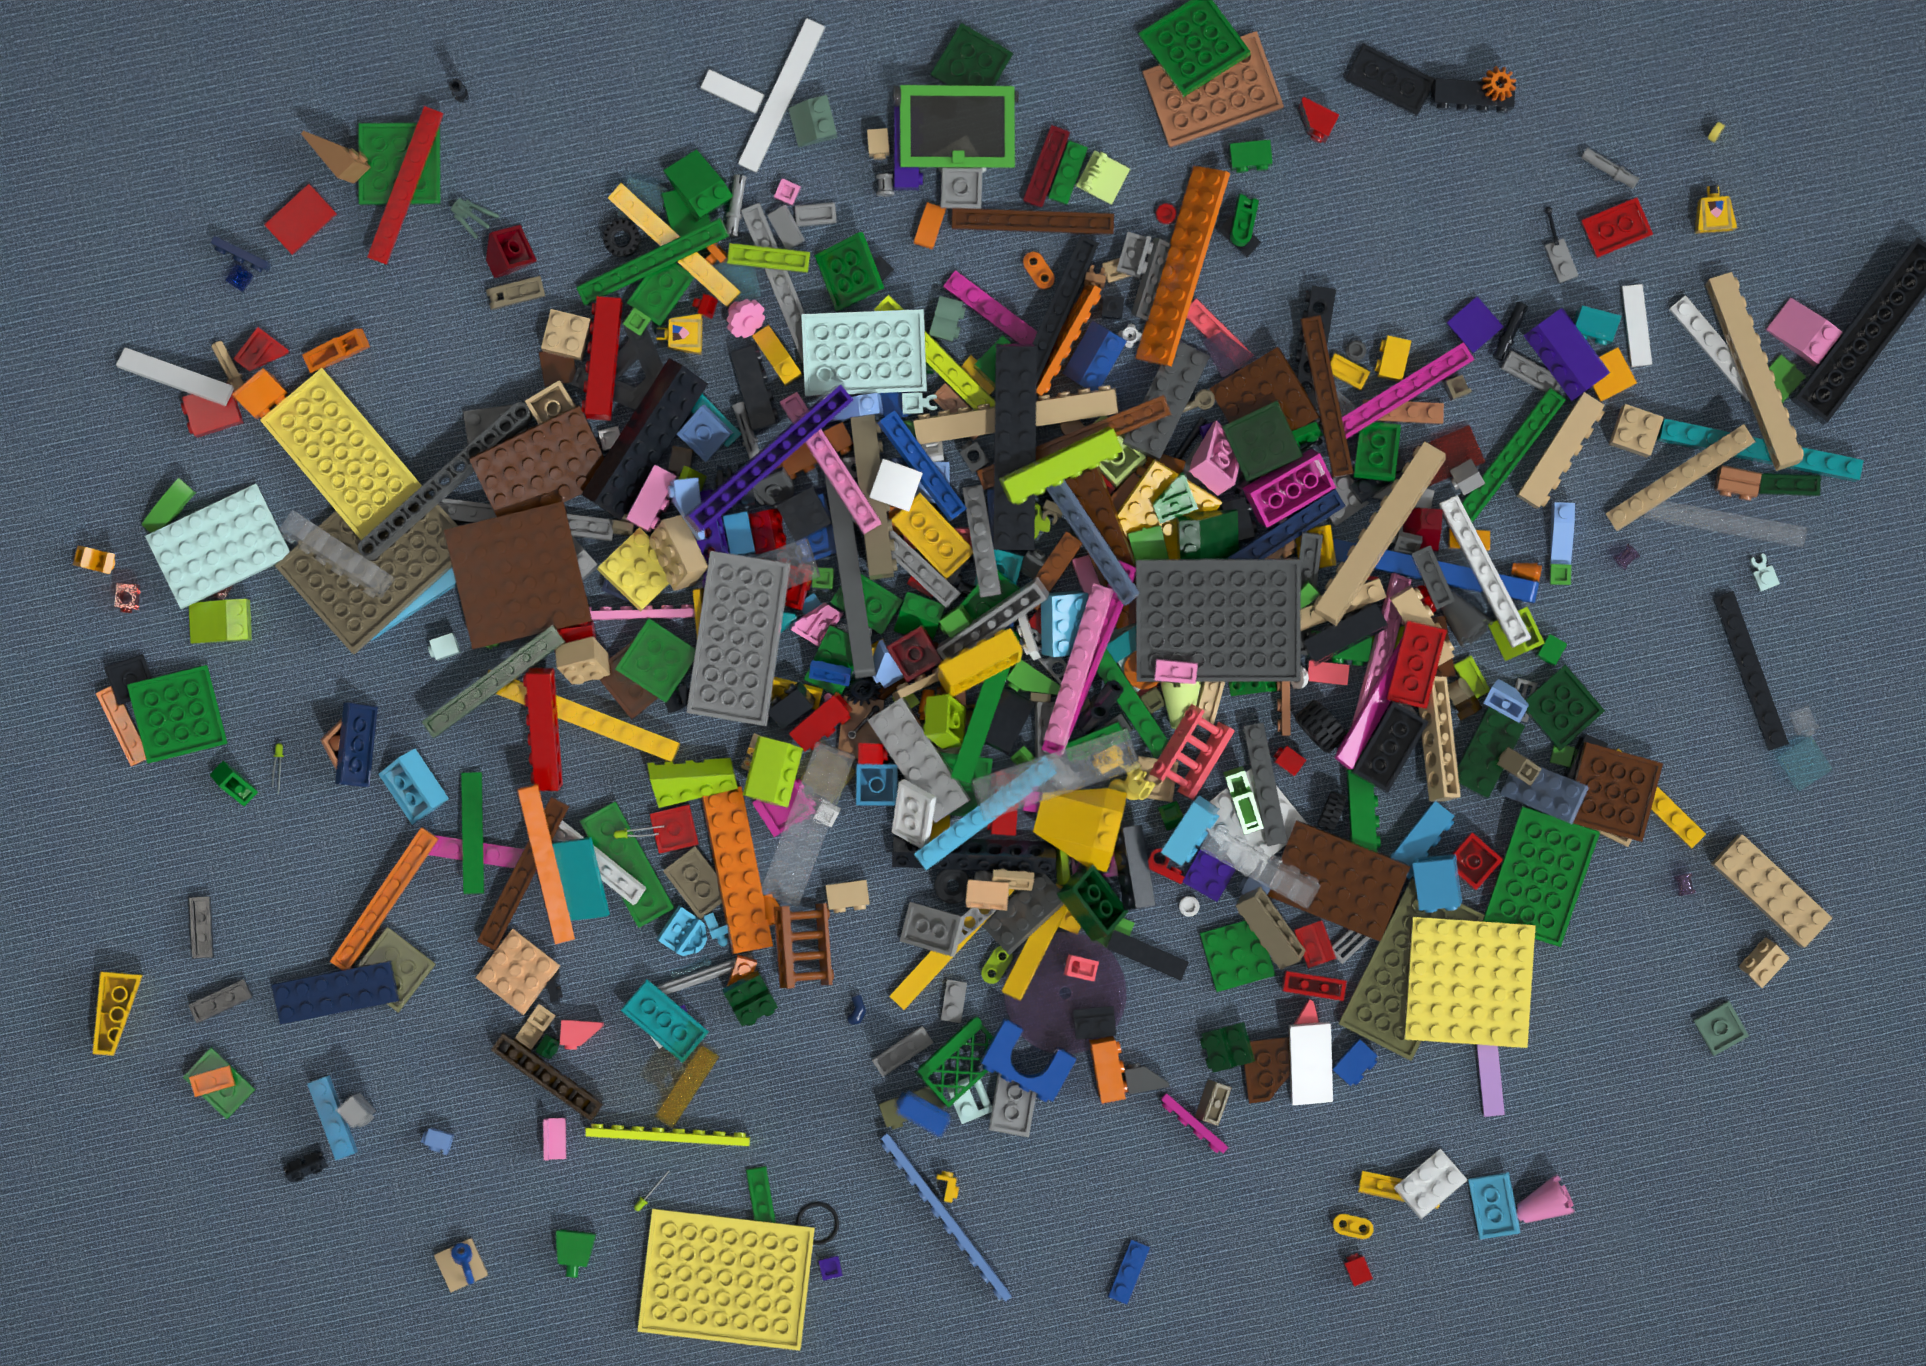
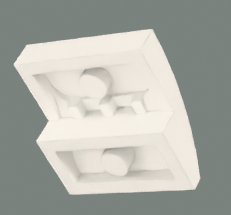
M883 459L870 498L909 512L923 473Z

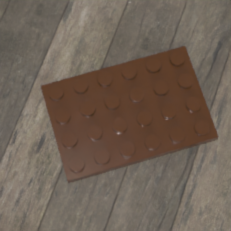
M577 405L468 459L496 517L554 503L566 502L582 494L604 460V456L580 406Z
M1296 820L1267 896L1381 942L1411 865Z

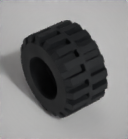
M1314 699L1295 715L1296 722L1302 730L1326 753L1334 750L1347 735L1345 729L1320 702Z

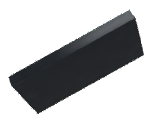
M1364 43L1345 81L1415 116H1418L1431 90V83L1434 78Z

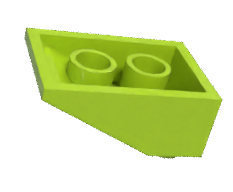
M231 599L196 602L189 606L190 644L252 641L250 600Z

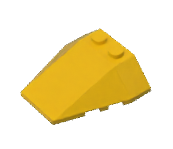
M1109 788L1043 792L1033 832L1084 866L1094 865L1097 870L1107 872L1117 839L1127 793Z

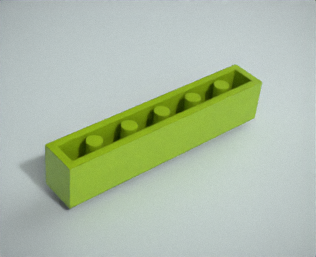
M1108 426L999 480L1008 501L1020 504L1025 502L1027 497L1032 494L1039 495L1045 492V488L1051 485L1055 487L1064 482L1063 479L1067 477H1077L1082 474V470L1088 467L1093 469L1098 467L1100 462L1105 459L1112 460L1118 457V453L1123 450L1114 429Z

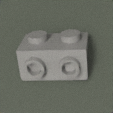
M1127 232L1116 272L1140 278L1141 273L1145 274L1148 262L1145 261L1146 254L1151 255L1154 245L1153 242H1150L1151 236L1145 237Z

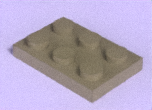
M696 846L663 870L699 919H702L722 903L717 874Z

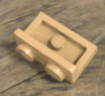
M1764 938L1750 955L1744 959L1739 968L1759 987L1763 988L1790 958L1777 944L1768 938Z

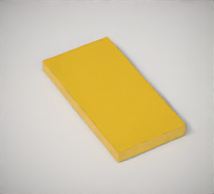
M921 493L914 497L909 512L902 509L891 519L900 532L946 580L973 555V548Z

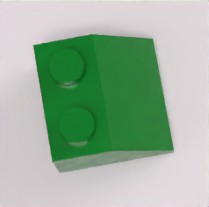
M907 592L894 631L907 635L924 625L933 641L945 606Z

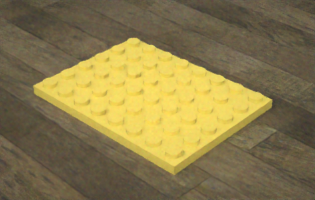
M652 1209L638 1332L800 1351L815 1227Z

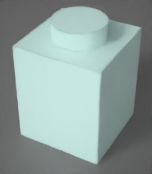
M454 633L429 640L431 644L428 646L431 658L435 657L437 661L461 653Z

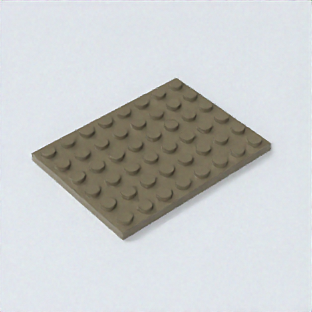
M427 493L426 499H431L432 496ZM437 504L377 559L370 561L365 559L358 551L360 538L338 512L335 511L279 561L275 567L350 652L355 655L452 568L444 530L459 526ZM419 505L412 506L410 511H418ZM398 519L395 523V526L402 525L404 519ZM383 532L380 539H386L389 532ZM367 546L365 553L372 552L373 546Z

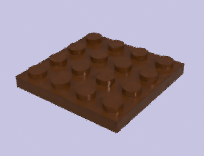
M1279 347L1209 388L1229 423L1275 401L1279 402L1292 431L1304 427L1320 417Z
M1584 742L1574 781L1584 784L1589 788L1573 824L1643 842L1663 763Z

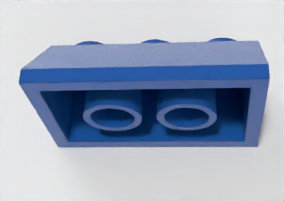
M1092 321L1063 374L1081 386L1090 388V391L1098 390V387L1103 385L1128 340Z

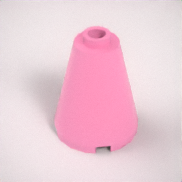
M1558 1175L1553 1176L1517 1204L1518 1209L1516 1211L1520 1221L1523 1220L1525 1223L1575 1212V1209L1571 1208L1574 1205L1565 1185L1560 1186L1558 1183L1561 1180Z

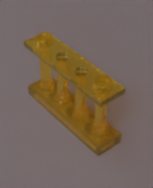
M702 1045L655 1117L673 1127L720 1056Z

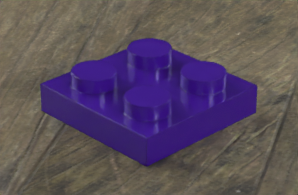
M1201 847L1187 871L1183 883L1218 902L1237 866Z

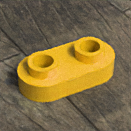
M1338 1214L1333 1219V1228L1339 1234L1359 1239H1367L1373 1234V1224L1368 1219L1348 1214ZM1341 1220L1346 1221L1345 1227L1339 1226ZM1360 1225L1366 1226L1364 1232L1359 1231Z

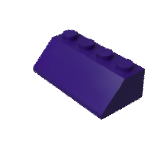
M1560 308L1524 335L1571 401L1610 373L1563 308Z

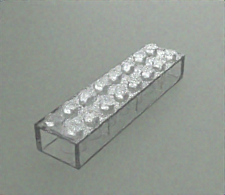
M1127 729L972 780L971 786L983 821H987L1138 770L1140 764Z

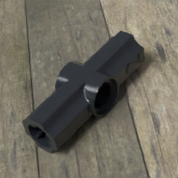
M1115 680L1108 681L1102 690L1092 697L1091 704L1077 721V726L1080 727L1081 731L1087 734L1093 732L1101 720L1108 717L1109 710L1123 693V687L1119 682Z

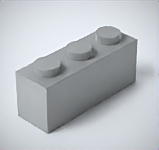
M360 1093L351 1096L337 1109L338 1113L352 1128L366 1126L375 1118L372 1114L376 1112Z

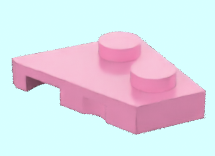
M825 602L791 623L788 628L820 647L830 624L836 626L843 614Z

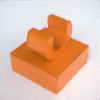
M717 243L707 248L711 254L706 260L711 265H714L717 261L725 263L728 260V254Z

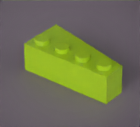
M731 758L704 759L701 763L688 760L685 761V764H673V761L665 762L664 765L647 763L650 781L659 808L738 789Z

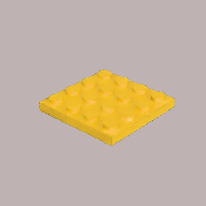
M1154 459L1118 510L1117 515L1128 539V533L1142 530L1143 527L1150 528L1161 525L1169 559H1178L1177 518L1160 524L1152 503L1179 474ZM1187 480L1198 507L1197 510L1192 512L1217 511L1222 501Z

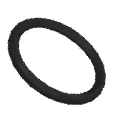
M813 1202L801 1209L796 1219V1225L800 1226L801 1217L807 1209L815 1206L828 1209L835 1219L834 1231L825 1240H813V1245H823L830 1242L836 1236L839 1229V1218L836 1211L828 1204Z

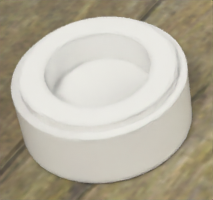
M1192 896L1182 898L1179 903L1180 912L1189 917L1196 915L1200 908L1198 900Z

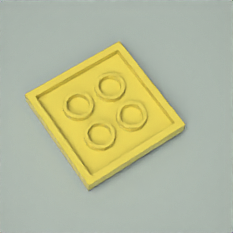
M640 527L597 568L640 612L669 585L666 574L658 563V557L650 546L649 536Z

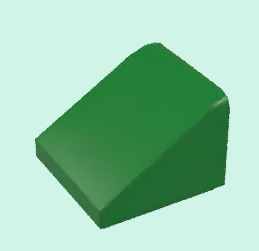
M1174 801L1158 807L1166 830L1169 831L1178 827L1184 817L1178 802Z

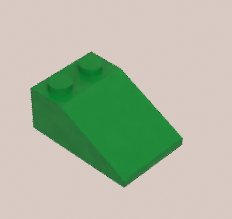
M697 149L663 170L696 222L729 202L733 197L724 181Z

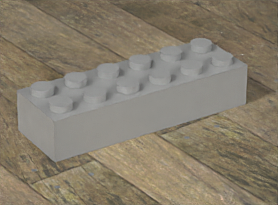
M904 697L868 720L906 780L936 796L933 814L934 823L971 800L960 782L950 779L952 774L951 768L934 742L925 736L922 724Z

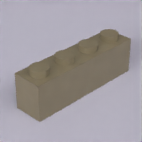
M1261 886L1241 895L1235 906L1239 914L1247 921L1251 931L1259 938L1261 945L1271 955L1273 962L1278 965L1280 970L1299 962L1306 950Z

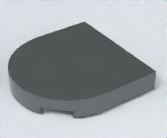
M783 466L771 471L753 487L755 499L760 504L773 506V508H777V505L792 498L794 495V483Z

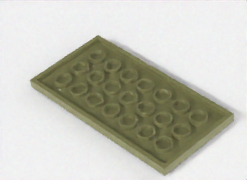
M1411 878L1385 929L1381 942L1379 941L1338 1024L1412 1061L1421 1043L1420 1040L1404 1039L1412 917L1482 922L1485 915L1463 904L1458 909L1447 911L1445 908L1437 909L1436 912L1426 913L1425 910L1419 911L1415 880Z

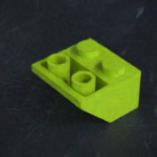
M1528 606L1519 610L1518 613L1531 639L1513 648L1498 620L1493 622L1492 626L1488 624L1504 661L1545 644Z

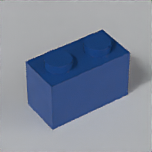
M1357 1039L1336 1062L1332 1070L1349 1086L1352 1084L1357 1085L1364 1077L1362 1073L1366 1069L1371 1070L1377 1063L1375 1059L1378 1055L1360 1039Z

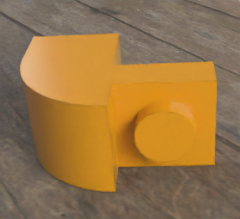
M77 546L73 565L110 574L115 566V554Z

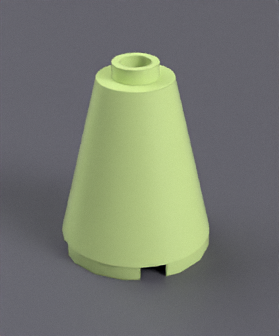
M1161 682L1171 728L1176 730L1190 705L1196 706L1201 682H1196V684Z

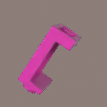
M800 778L795 779L788 808L770 805L758 800L752 802L774 837L816 811L814 809L816 803L811 795L806 796L803 792L805 786Z

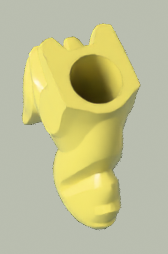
M1136 762L1120 765L1127 774L1126 780L1115 779L1109 784L1108 788L1127 793L1126 798L1129 800H1143L1147 798L1156 785L1154 782L1144 781L1147 772L1140 770L1141 765Z

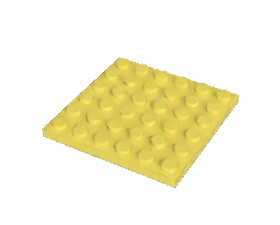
M1412 917L1404 1039L1528 1048L1535 925Z

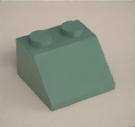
M827 95L808 99L788 108L798 148L837 138Z

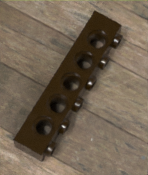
M502 1033L491 1049L495 1054L590 1121L595 1118L604 1105V1102L507 1033Z

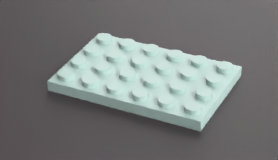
M924 309L801 314L805 396L825 395L837 385H842L848 394L927 391Z
M257 484L145 536L180 609L276 565L290 552Z

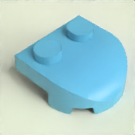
M679 905L656 939L679 955L696 954L706 944V926L699 918Z

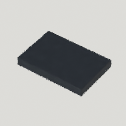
M1003 688L984 744L1009 755L1035 703Z

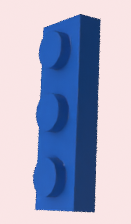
M1132 1239L1130 1240L1109 1292V1298L1128 1304L1149 1252V1246Z

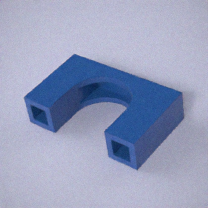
M1004 1017L980 1059L981 1063L984 1064L983 1068L991 1073L994 1070L1001 1074L1000 1077L1010 1083L1012 1080L1019 1083L1018 1087L1026 1092L1034 1091L1037 1093L1036 1097L1045 1102L1048 1100L1053 1102L1077 1060L1076 1056L1057 1046L1050 1061L1042 1071L1032 1075L1020 1073L1011 1064V1052L1023 1028Z
M909 1090L906 1094L902 1092L896 1102V1107H898L897 1113L941 1137L951 1119L950 1113Z

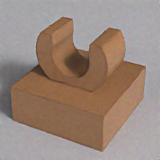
M1091 265L1089 272H1086L1084 286L1095 285L1104 290L1106 276L1104 275L1105 268L1102 267L1101 272L1095 274L1093 271L1094 265Z

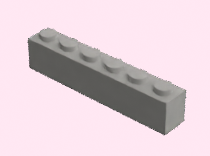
M1036 577L973 620L971 625L952 638L948 637L942 641L936 649L943 660L947 658L953 659L959 656L958 653L960 651L976 647L979 641L989 639L996 632L1004 629L1045 601L1049 595L1048 590L1040 579Z

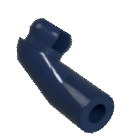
M861 994L851 998L855 1007L852 1014L847 1017L848 1023L851 1025L861 1023L866 1014Z

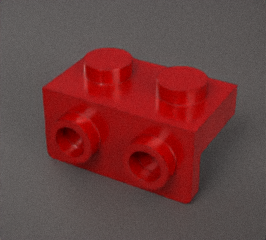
M778 509L748 514L756 554L787 548L786 536L782 526V516Z

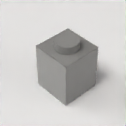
M1472 459L1450 470L1454 477L1451 479L1453 486L1456 490L1460 489L1463 495L1485 484Z

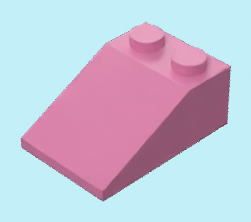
M1792 298L1788 300L1766 329V331L1813 367L1821 362L1843 333L1828 320Z
M1215 421L1194 454L1189 471L1218 496L1235 485L1239 463L1222 425Z

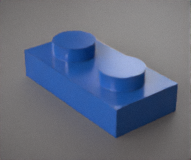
M812 660L809 678L849 686L852 668Z

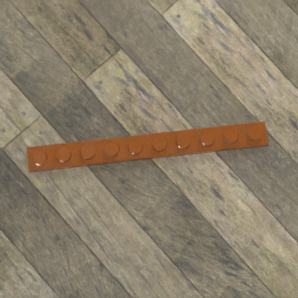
M1162 395L1037 446L1036 461L1108 426L1114 429L1118 437L1172 415L1166 398ZM995 464L977 471L984 490L994 487Z

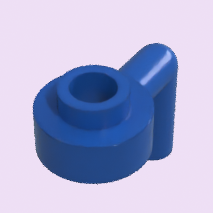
M459 1243L451 1250L452 1259L456 1264L462 1266L466 1282L473 1284L474 1277L469 1264L473 1257L471 1247L468 1244Z

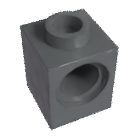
M970 441L961 447L962 451L959 454L972 474L990 463L977 441L975 443ZM971 451H976L979 454V459L975 462L970 461L967 457Z

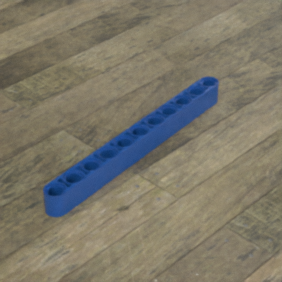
M1333 539L1336 562L1345 563L1349 557L1347 556L1349 549L1352 545L1356 546L1357 544ZM1386 550L1373 569L1422 580L1412 555ZM1438 561L1448 586L1484 593L1471 568ZM1499 574L1511 599L1535 603L1539 583Z

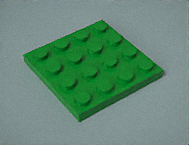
M1190 0L1138 33L1141 41L1183 98L1251 55L1249 48L1213 0Z
M359 123V151L367 157L368 160L366 162L371 167L359 178V205H387L418 123ZM441 124L410 205L441 204Z
M207 665L127 685L147 764L228 744Z

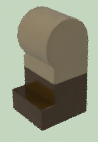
M1459 678L1448 684L1449 698L1453 701L1459 712L1457 716L1460 721L1482 709L1481 704L1464 679Z

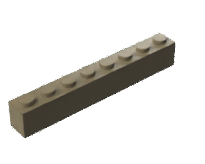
M875 415L850 417L858 486L881 521V525L864 534L869 578L873 580L894 577V571L898 570L896 558L892 559L891 551H895L894 539L889 538V531H893L892 520L887 519L886 513L890 511V505L870 498L882 463L879 453L883 452L882 440L877 438V433L881 432L880 426L877 424L880 420L875 421Z

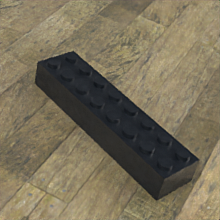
M669 358L581 495L621 520L646 482L654 465H657L708 383L683 365Z

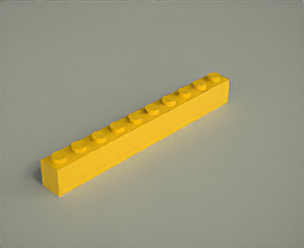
M513 680L496 694L525 705L527 687H524L523 682ZM556 695L559 719L674 762L680 743Z

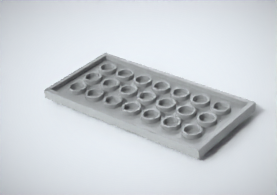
M710 551L687 713L767 726L791 563Z

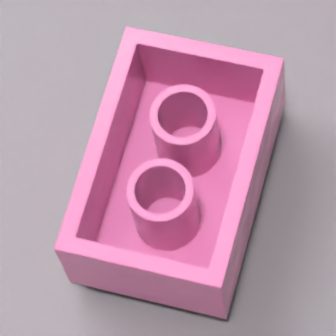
M654 465L626 519L649 533L655 530L661 522L659 516L662 512L665 513L671 503L668 500V486L671 481L679 480L678 477Z

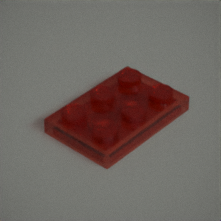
M1470 425L1428 442V444L1444 452L1446 460L1429 486L1452 477L1450 470L1472 459L1475 466L1485 463Z

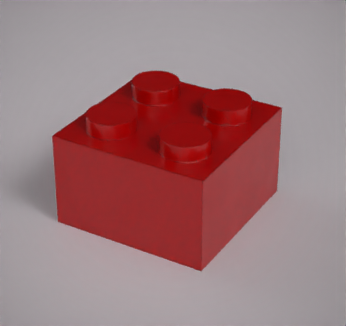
M1469 833L1450 854H1456L1459 878L1473 890H1477L1503 860L1474 833Z

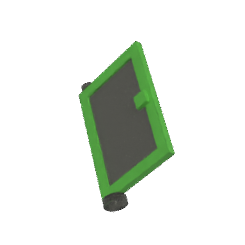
M893 86V106H900V167L1015 168V103L1019 102V91H1015V86Z

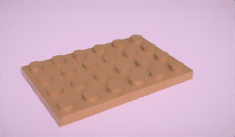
M1257 31L1240 37L1251 51L1250 56L1184 98L1160 65L1142 72L1169 148L1284 108Z

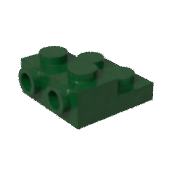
M758 970L722 989L742 1027L755 1024L758 1018L763 1015L770 1016L778 1008L774 997Z
M1244 1022L1202 1033L1200 1043L1208 1054L1206 1065L1209 1069H1212L1213 1073L1255 1061Z

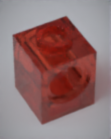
M116 583L114 607L120 608L122 613H132V609L138 610L140 585ZM126 593H130L132 596V600L128 604L123 602V596Z

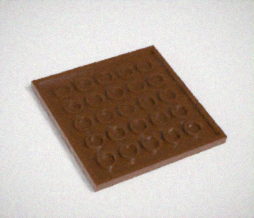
M564 502L444 530L472 649L540 634L552 625L556 629L592 621Z

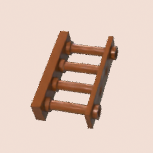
M827 903L815 904L816 910L791 912L789 906L774 907L780 989L795 988L796 981L821 979V985H833L834 971L831 968L828 924L830 911ZM813 918L817 920V931H791L790 922L792 920ZM818 939L819 951L797 953L792 951L793 940ZM819 959L820 971L794 972L793 963L795 961Z

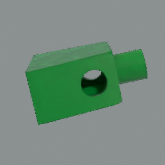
M562 1229L556 1231L558 1264L567 1265L566 1277L578 1278L579 1266H588L597 1233Z

